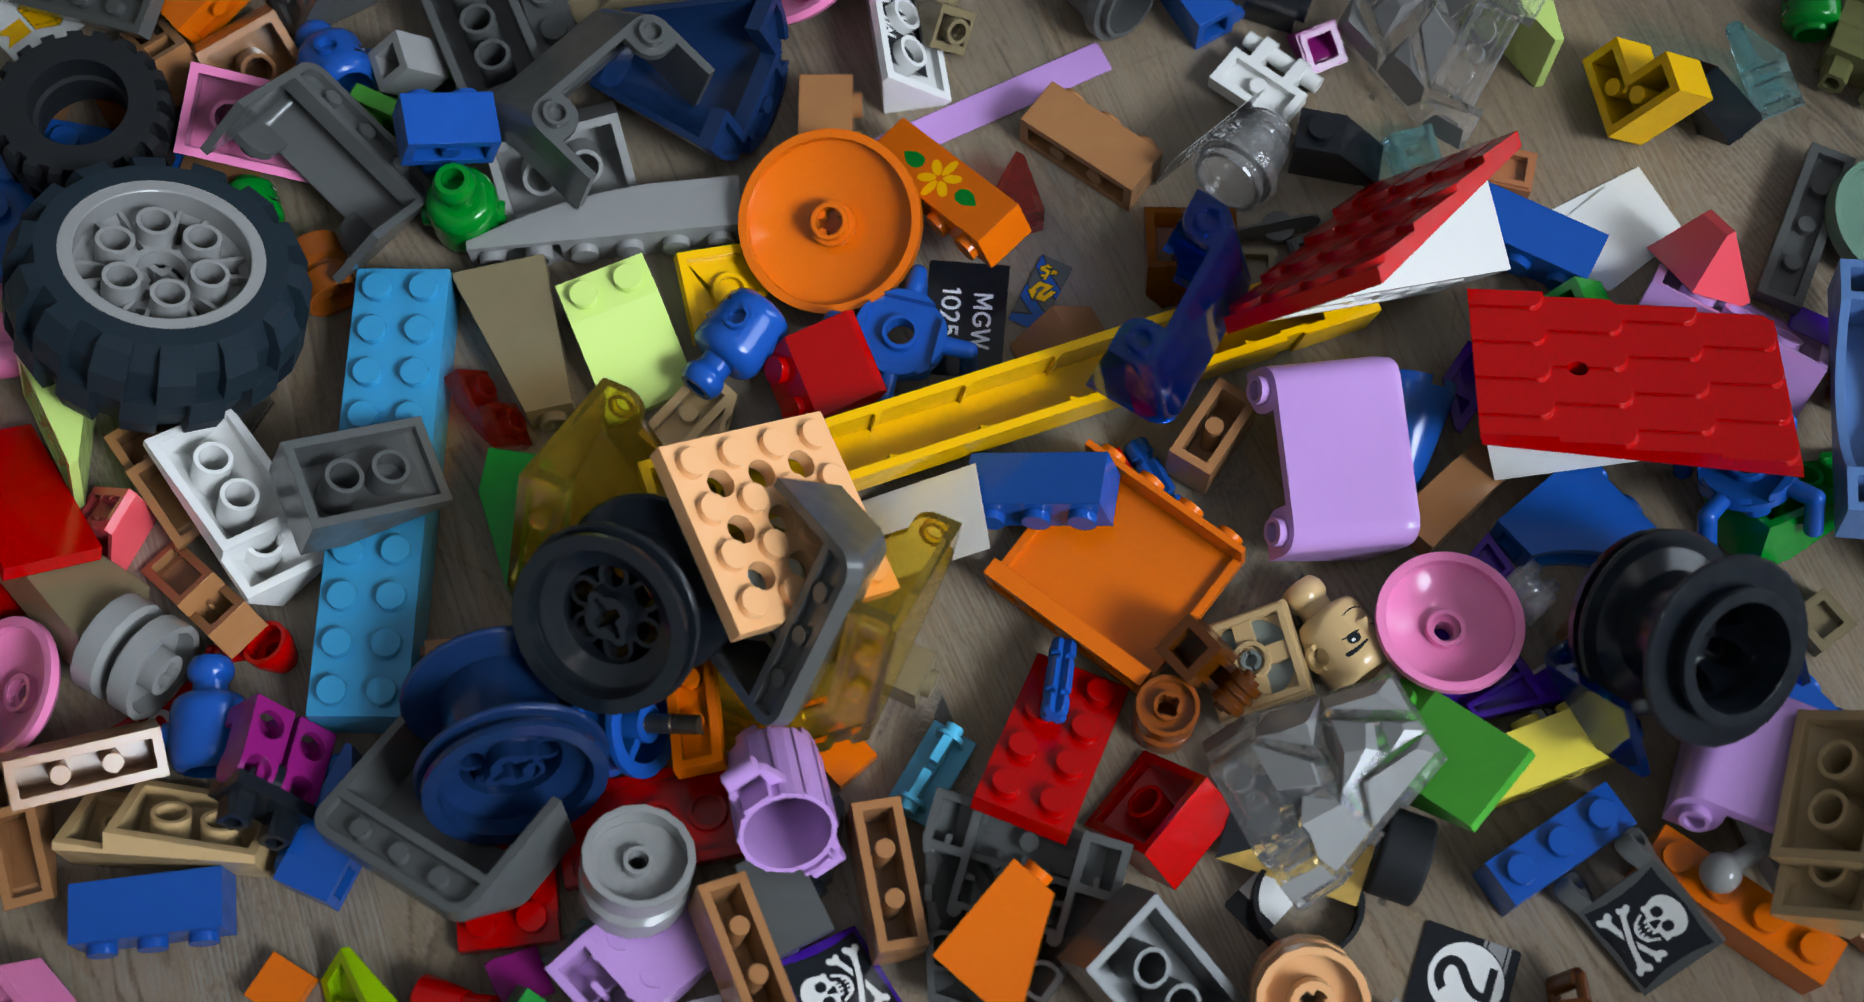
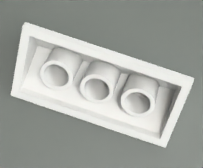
M866 0L884 114L945 106L952 102L943 50L931 48L924 44L916 0H914L915 6L909 0H894L886 8L887 18L892 27L898 33L905 35L893 44V54L899 66L893 64L891 60L882 0ZM899 10L902 11V13L905 15L907 22L903 20L899 13ZM918 27L922 44L915 37L908 35ZM905 47L911 52L914 61L907 55ZM926 65L928 78L915 72Z

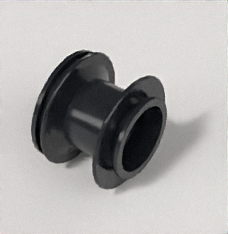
M628 493L614 496L593 507L581 518L577 525L569 526L552 534L536 548L519 574L513 591L511 609L513 630L519 649L529 668L542 684L560 699L577 708L597 714L618 715L630 713L663 701L682 685L692 669L703 665L716 655L729 639L669 499L653 493ZM615 567L622 570L624 578L616 574ZM645 587L649 590L653 598L649 597L648 592L645 590ZM647 622L653 624L655 627L647 625Z
M1651 528L1634 532L1618 540L1606 549L1590 566L1572 602L1568 622V644L1571 659L1579 677L1603 702L1615 710L1630 715H1653L1665 732L1682 743L1698 748H1717L1734 744L1752 735L1769 722L1783 706L1795 687L1804 664L1808 645V618L1805 602L1799 587L1788 572L1775 562L1757 555L1734 554L1725 556L1721 549L1708 538L1689 530Z

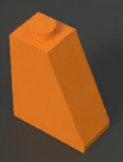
M1030 858L1024 865L1013 859L932 956L984 1002H1025L1055 898V893L1047 887L1053 878Z

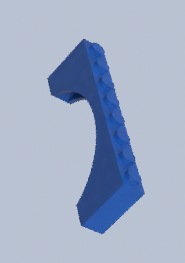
M1599 466L1553 473L1499 518L1490 531V535L1503 553L1520 571L1546 566L1590 568L1598 557L1618 540L1634 532L1657 527L1643 514L1639 503L1630 495L1620 492L1609 481L1604 468ZM1805 671L1800 672L1795 687L1788 697L1821 710H1844L1836 707L1821 692V687L1813 676Z

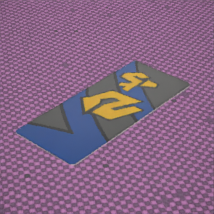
M1042 255L1008 319L1027 328L1054 305L1072 271V267Z

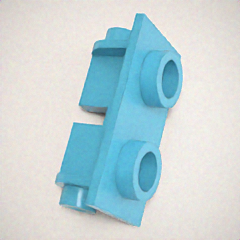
M936 720L933 721L888 796L901 795L904 815L924 827L927 823L937 787L951 790L977 746V743L963 736L964 730L959 725L951 721H947L945 725Z

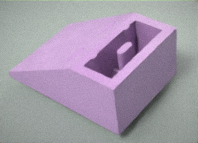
M690 896L688 897L684 912L670 928L651 937L627 939L607 933L595 924L545 968L573 1002H677L711 969L687 909L691 899Z

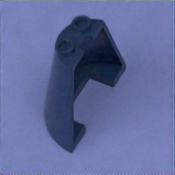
M687 0L622 8L621 11L655 15L665 20L715 69V72L700 103L693 107L650 64L627 47L595 74L589 85L717 159L737 161L741 153L751 154L756 150L767 136L775 121L786 86L789 60L781 59V39H788L789 34L781 0Z

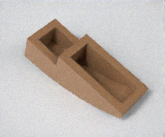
M118 427L103 438L126 470L125 473L173 544L180 551L202 537V535L143 447L145 439L161 433V431L157 427L155 434L123 430Z
M1481 438L1452 461L1417 494L1420 529L1416 540L1409 547L1418 555L1434 552L1451 534L1454 535L1508 480H1494L1487 445H1482Z
M171 542L140 571L231 659L239 654L268 626L239 595L187 547L179 551Z
M0 763V897L3 911H10L57 898V854L52 850L51 842L55 837L51 803L12 812Z

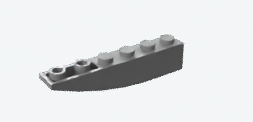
M734 175L648 183L587 196L584 205L578 210L569 201L550 206L507 222L466 241V250L474 268L539 254H544L547 264L550 266L556 262L567 261L588 264L597 261L599 258L609 257L626 259L641 252L643 255L662 252L675 255L678 252L737 244L740 243L738 212L742 197L739 177Z

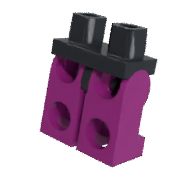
M257 693L229 709L225 726L231 730L225 752L217 766V780L211 783L208 797L219 802L216 816L217 824L229 830L241 831L251 825L253 818L261 822L257 837L259 844L272 851H279L291 845L299 826L314 819L317 808L314 804L319 796L337 735L303 716L294 719L295 712ZM265 713L274 719L266 722L259 717ZM303 735H307L314 740L306 743L301 738Z

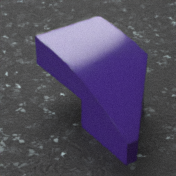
M1469 340L1441 380L1443 387L1445 379L1457 384L1456 398L1449 414L1453 429L1459 435L1478 411L1472 342Z

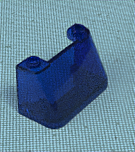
M1200 189L1196 191L1162 249L1169 254L1172 253L1176 261V272L1172 281L1187 289L1166 328L1145 318H1132L1124 322L1086 383V386L1156 424H1165L1174 420L1184 409L1226 333L1223 318L1229 314L1228 306L1246 294L1251 285L1250 270L1229 209L1221 201Z

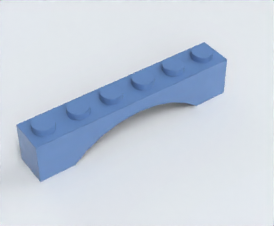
M1840 258L1827 289L1835 537L1864 539V260Z

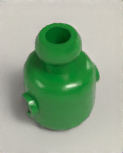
M455 162L445 164L435 172L432 183L427 191L425 206L421 209L424 226H432L434 233L444 246L454 252L468 254L466 241L497 228L509 220V216L505 215V200H500L498 192L489 177L476 168Z

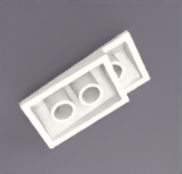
M232 409L225 411V418L216 427L183 433L181 425H178L143 441V447L247 604L284 606L322 571L325 550L300 555L269 471L272 461Z

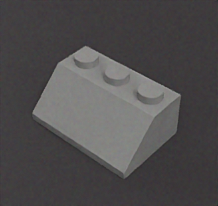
M614 100L577 109L579 115L577 128L574 134L564 143L596 173L587 196L604 191L637 186ZM501 137L502 143L493 163H489V167L501 201L505 200V215L509 216L508 222L568 201Z

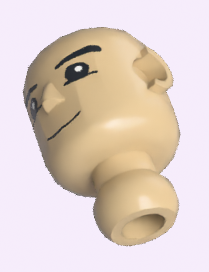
M1313 575L1301 578L1282 595V599L1288 602L1291 615L1298 616L1304 623L1297 634L1306 664L1316 673L1329 690L1339 693L1356 688L1365 679L1370 681L1389 663L1379 645L1373 618L1361 603L1353 597L1344 596L1331 602L1326 595L1325 584L1321 579Z

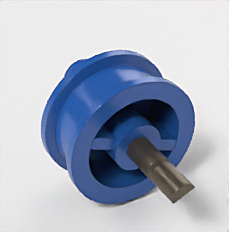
M667 698L647 708L618 715L597 714L572 706L573 709L579 710L593 718L604 730L610 749V759L608 762L609 777H615L621 773L635 779L653 777L663 769L671 756L670 734L703 735L702 716L697 714H668Z

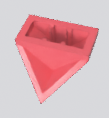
M1712 209L1647 247L1692 293L1738 306L1750 303L1736 231Z
M94 486L86 499L85 506L80 508L102 546V555L127 571L157 521V518L146 502L129 488Z

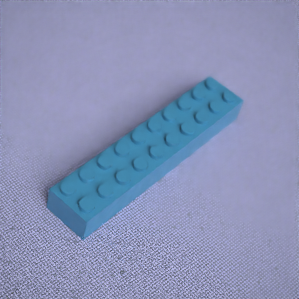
M357 268L338 430L342 431L421 416L442 472H444L461 297L450 269ZM440 509L352 544L324 551L305 715L310 721L333 733H384L400 716L399 696L401 686L409 671L421 659L420 649L424 647V640H427Z

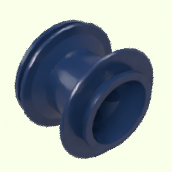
M513 625L483 628L459 635L437 646L422 657L405 678L399 696L401 716L408 729L419 739L429 743L422 750L414 766L412 776L414 794L419 800L429 822L440 832L454 839L475 844H513L552 796L562 801L571 824L583 816L599 800L604 792L609 778L608 762L610 759L609 741L604 730L593 718L579 710L573 709L572 704L560 699L542 684L529 668L519 649Z

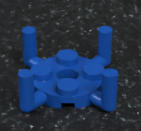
M916 264L911 267L904 289H892L884 292L885 295L873 303L869 300L862 306L858 314L855 315L888 390L877 402L892 398L897 382L926 379L931 371L940 363L944 355L959 358V371L961 375L978 371L977 345L971 341L947 336V324L944 316L936 308V304L928 297L927 269L923 265ZM830 310L826 312L823 320L841 312ZM898 326L907 327L914 334L913 338L904 344L892 342L887 335L891 329Z
M1793 415V417H1794V422H1795V427H1796V432H1797V423H1798V422H1797V418ZM1673 464V474L1675 477L1687 479L1692 475L1693 466ZM1697 467L1698 491L1702 496L1708 498L1707 502L1697 513V534L1705 536L1717 545L1718 519L1726 509L1743 512L1752 518H1760L1768 515L1773 507L1780 505L1788 498L1804 504L1803 532L1809 537H1818L1823 534L1826 495L1821 489L1800 481L1799 477L1742 473L1734 470Z

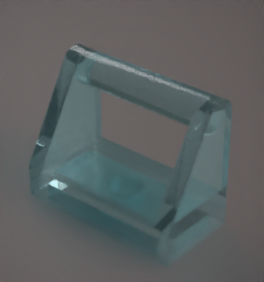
M1740 21L1730 22L1726 26L1725 32L1744 88L1752 105L1761 113L1762 120L1805 105L1786 55Z

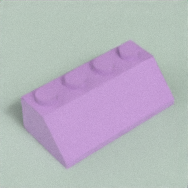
M1661 262L1637 305L1697 307V312L1754 314L1774 320L1792 412L1796 417H1798L1828 370L1829 346L1791 330L1788 327V322L1750 303L1738 306L1692 293Z

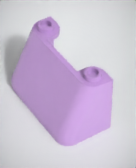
M1370 356L1264 366L1247 373L1246 395L1251 406L1258 414H1274L1285 505L1274 510L1264 526V539L1268 545L1269 560L1367 561L1411 545L1419 534L1420 512L1401 374L1397 363L1390 357Z
M1788 697L1769 722L1752 735L1734 744L1717 748H1698L1681 742L1662 818L1680 825L1689 831L1704 832L1716 829L1721 825L1726 816H1729L1773 834L1797 710L1821 709Z

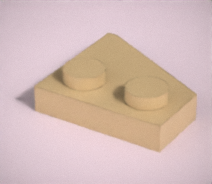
M724 383V388L718 397L705 400L692 392L684 384L639 431L640 437L656 450L661 446L728 432L738 403V394Z

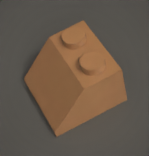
M267 4L262 5L190 46L200 64L268 80H273L295 67L298 48L275 10Z

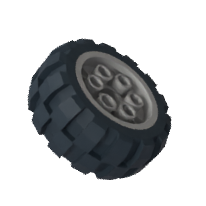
M131 157L128 166L110 168L105 161L75 170L66 181L65 188L52 183L22 213L20 223L8 236L2 262L1 303L4 329L14 341L13 351L42 388L56 384L55 395L64 406L91 420L99 412L118 418L120 429L155 434L157 424H181L183 433L216 427L225 418V411L229 409L242 416L277 389V383L292 372L304 345L313 284L307 274L308 261L289 223H279V216L274 205L252 187L247 186L242 190H238L228 184L226 173L194 162L191 170L166 166V158ZM177 274L181 275L184 279H179Z

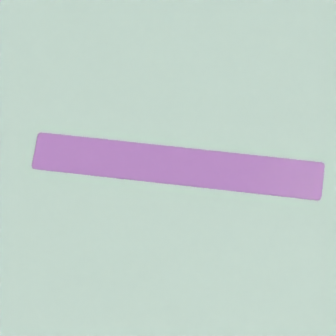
M1093 43L910 123L938 144H942L1032 105L1052 81L1064 89L1071 88L1110 71L1112 67L1099 45ZM884 134L873 139L878 141Z

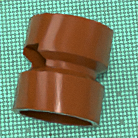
M314 230L296 238L308 261L307 274L313 284L309 312L313 316L328 317L342 313L352 307L357 272L355 271L340 284L332 278L348 257L347 253L342 249L337 235L329 230Z
M1162 674L1149 679L1141 687L1131 715V730L1135 740L1144 749L1155 754H1171L1181 750L1189 742L1200 715V699L1196 689L1186 683L1183 678L1176 675Z

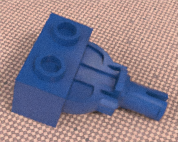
M461 88L453 92L431 93L427 89H414L407 93H399L392 118L401 166L411 165L416 167L421 165L423 173L431 174L434 177L435 172L441 166L448 163H493L502 143L493 91L478 92L473 88Z

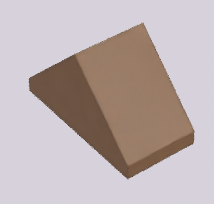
M1051 306L1009 345V349L1016 359L1105 330L1091 306Z

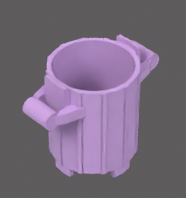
M754 724L744 729L735 737L737 744L728 752L727 770L720 776L723 785L728 791L737 844H739L747 862H751L766 872L793 873L797 870H802L807 877L812 875L817 879L846 860L845 852L839 845L836 835L838 821L822 755L820 756L810 733L802 727L796 730L794 727L766 726V728L758 730V727Z

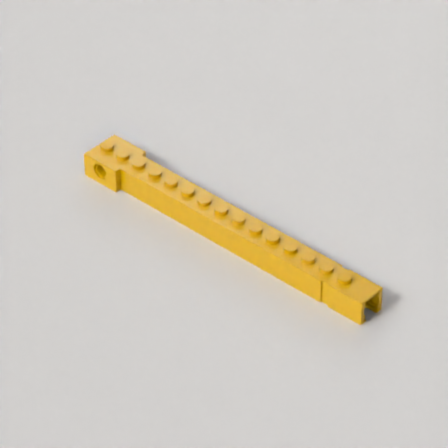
M1258 282L831 416L824 420L856 491H860L969 456L971 453H979L1274 358L1278 352L1288 349L1290 352L1364 329L1382 309L1379 303L1264 322L1227 334L1223 318L1229 314L1228 306L1262 283ZM651 458L637 462V477L642 492L667 497ZM788 459L791 470L805 477L803 467L797 461ZM748 468L751 480L765 487L766 484L763 476L757 470ZM707 478L710 490L725 497L723 486L717 480ZM772 513L768 514L769 520L778 517ZM728 523L727 528L730 536L734 540L745 543V536L742 530L736 525Z

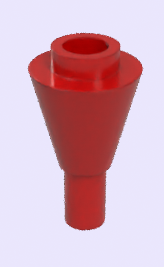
M426 973L418 979L412 988L409 1002H501V998L498 995L473 993V991L435 974Z

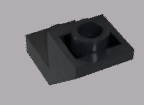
M1700 60L1713 100L1691 113L1696 132L1700 136L1730 146L1762 121L1761 113L1717 65Z

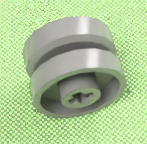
M138 593L124 594L111 601L102 609L82 634L73 653L70 666L72 682L98 699L107 698L109 705L134 721L147 719L160 711L174 697L187 679L188 663L198 653L200 645L199 632L193 626L173 614L164 615L163 611L156 604Z
M646 804L624 805L603 814L588 830L581 849L578 892L579 901L588 918L605 932L627 939L651 937L670 928L684 912L696 866L694 841L685 825L668 811Z

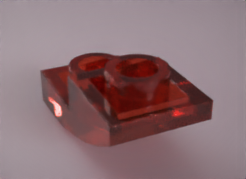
M456 369L444 377L455 403L466 420L491 446L496 449H528L533 446L527 431L526 420L519 411L517 404L499 402L496 386L490 379L487 370Z

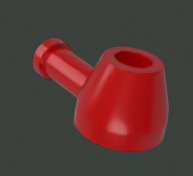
M267 621L268 626L239 654L231 659L233 663L248 661L260 670L285 674L296 666L299 653L290 632L277 621ZM216 644L208 645L205 650V654L228 656Z

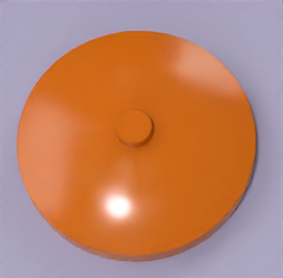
M835 128L817 129L785 140L771 150L756 166L745 185L738 212V234L744 258L753 275L768 292L780 301L801 311L817 315H825L830 310L840 312L853 310L857 312L869 300L873 303L885 295L884 292L896 289L908 274L917 257L922 240L923 209L919 192L912 176L902 162L888 148L878 141L855 131Z

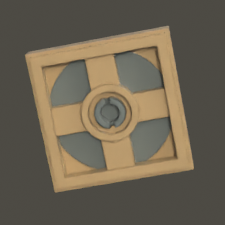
M1281 599L1210 624L1218 635L1240 656L1234 663L1244 671L1250 669L1256 675L1255 680L1259 684L1258 688L1263 693L1257 700L1254 699L1250 707L1244 709L1245 712L1241 715L1244 718L1316 694L1286 600ZM1215 707L1221 724L1225 725L1238 719L1232 714L1228 715L1224 711L1220 712Z

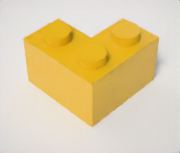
M1616 36L1582 60L1609 138L1643 145L1713 100L1700 60L1668 51L1654 58L1649 45Z

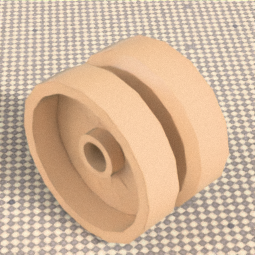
M1295 934L1276 940L1259 955L1249 977L1248 997L1250 1002H1302L1300 998L1306 991L1312 996L1316 992L1314 999L1309 1002H1371L1372 999L1365 976L1339 945L1320 935Z

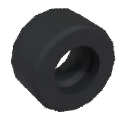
M1392 805L1385 813V820L1363 884V890L1368 894L1409 907L1417 900L1426 881L1436 848L1438 824L1432 818Z

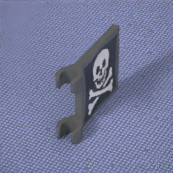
M1633 826L1623 832L1616 839L1614 845L1618 853L1636 867L1637 870L1596 899H1594L1586 881L1576 871H1570L1554 885L1553 891L1562 903L1579 915L1645 996L1724 943L1727 938L1656 855L1643 831L1639 827Z

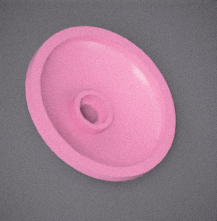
M1431 552L1416 556L1400 565L1384 583L1378 595L1374 612V626L1379 645L1394 668L1418 686L1444 694H1468L1495 684L1514 665L1521 653L1525 639L1526 626L1523 608L1510 583L1487 563L1462 553ZM1434 630H1445L1449 634L1450 639H1439Z
M12 616L0 620V753L28 747L39 736L52 715L60 690L61 662L53 636L40 622L22 616Z

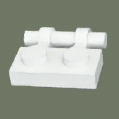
M1250 31L1244 38L1242 46L1252 52V54L1249 56L1242 50L1234 47L1209 76L1207 86L1238 107H1241L1264 89L1247 113L1280 134L1306 103L1308 94L1298 87L1302 85L1312 93H1316L1322 85L1324 78L1311 70L1312 65L1302 58L1295 60L1279 49L1280 44L1270 37L1263 39L1253 31ZM1270 64L1285 75L1283 77L1279 76L1267 68L1266 65Z

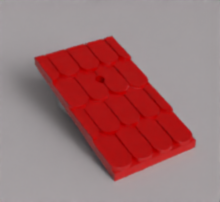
M1518 130L1462 150L1459 153L1429 162L1421 167L1418 166L1388 177L1385 180L1369 184L1332 209V218L1303 237L1304 245L1261 274L1262 283L1228 306L1229 314L1223 318L1227 334L1269 321L1437 293L1510 270L1488 179L1522 147Z
M1467 288L1479 430L1482 445H1487L1495 481L1636 461L1804 478L1800 445L1774 320L1754 314L1697 312V307L1615 304L1611 300L1598 298L1543 296V291Z

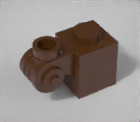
M1190 613L1154 648L1186 683L1203 691L1210 688L1213 691L1211 695L1216 700L1213 705L1220 712L1224 711L1228 715L1232 714L1239 718L1245 712L1244 709L1250 707L1254 699L1257 700L1263 694L1255 680L1256 675L1250 669L1244 671L1234 663L1240 656L1207 622Z

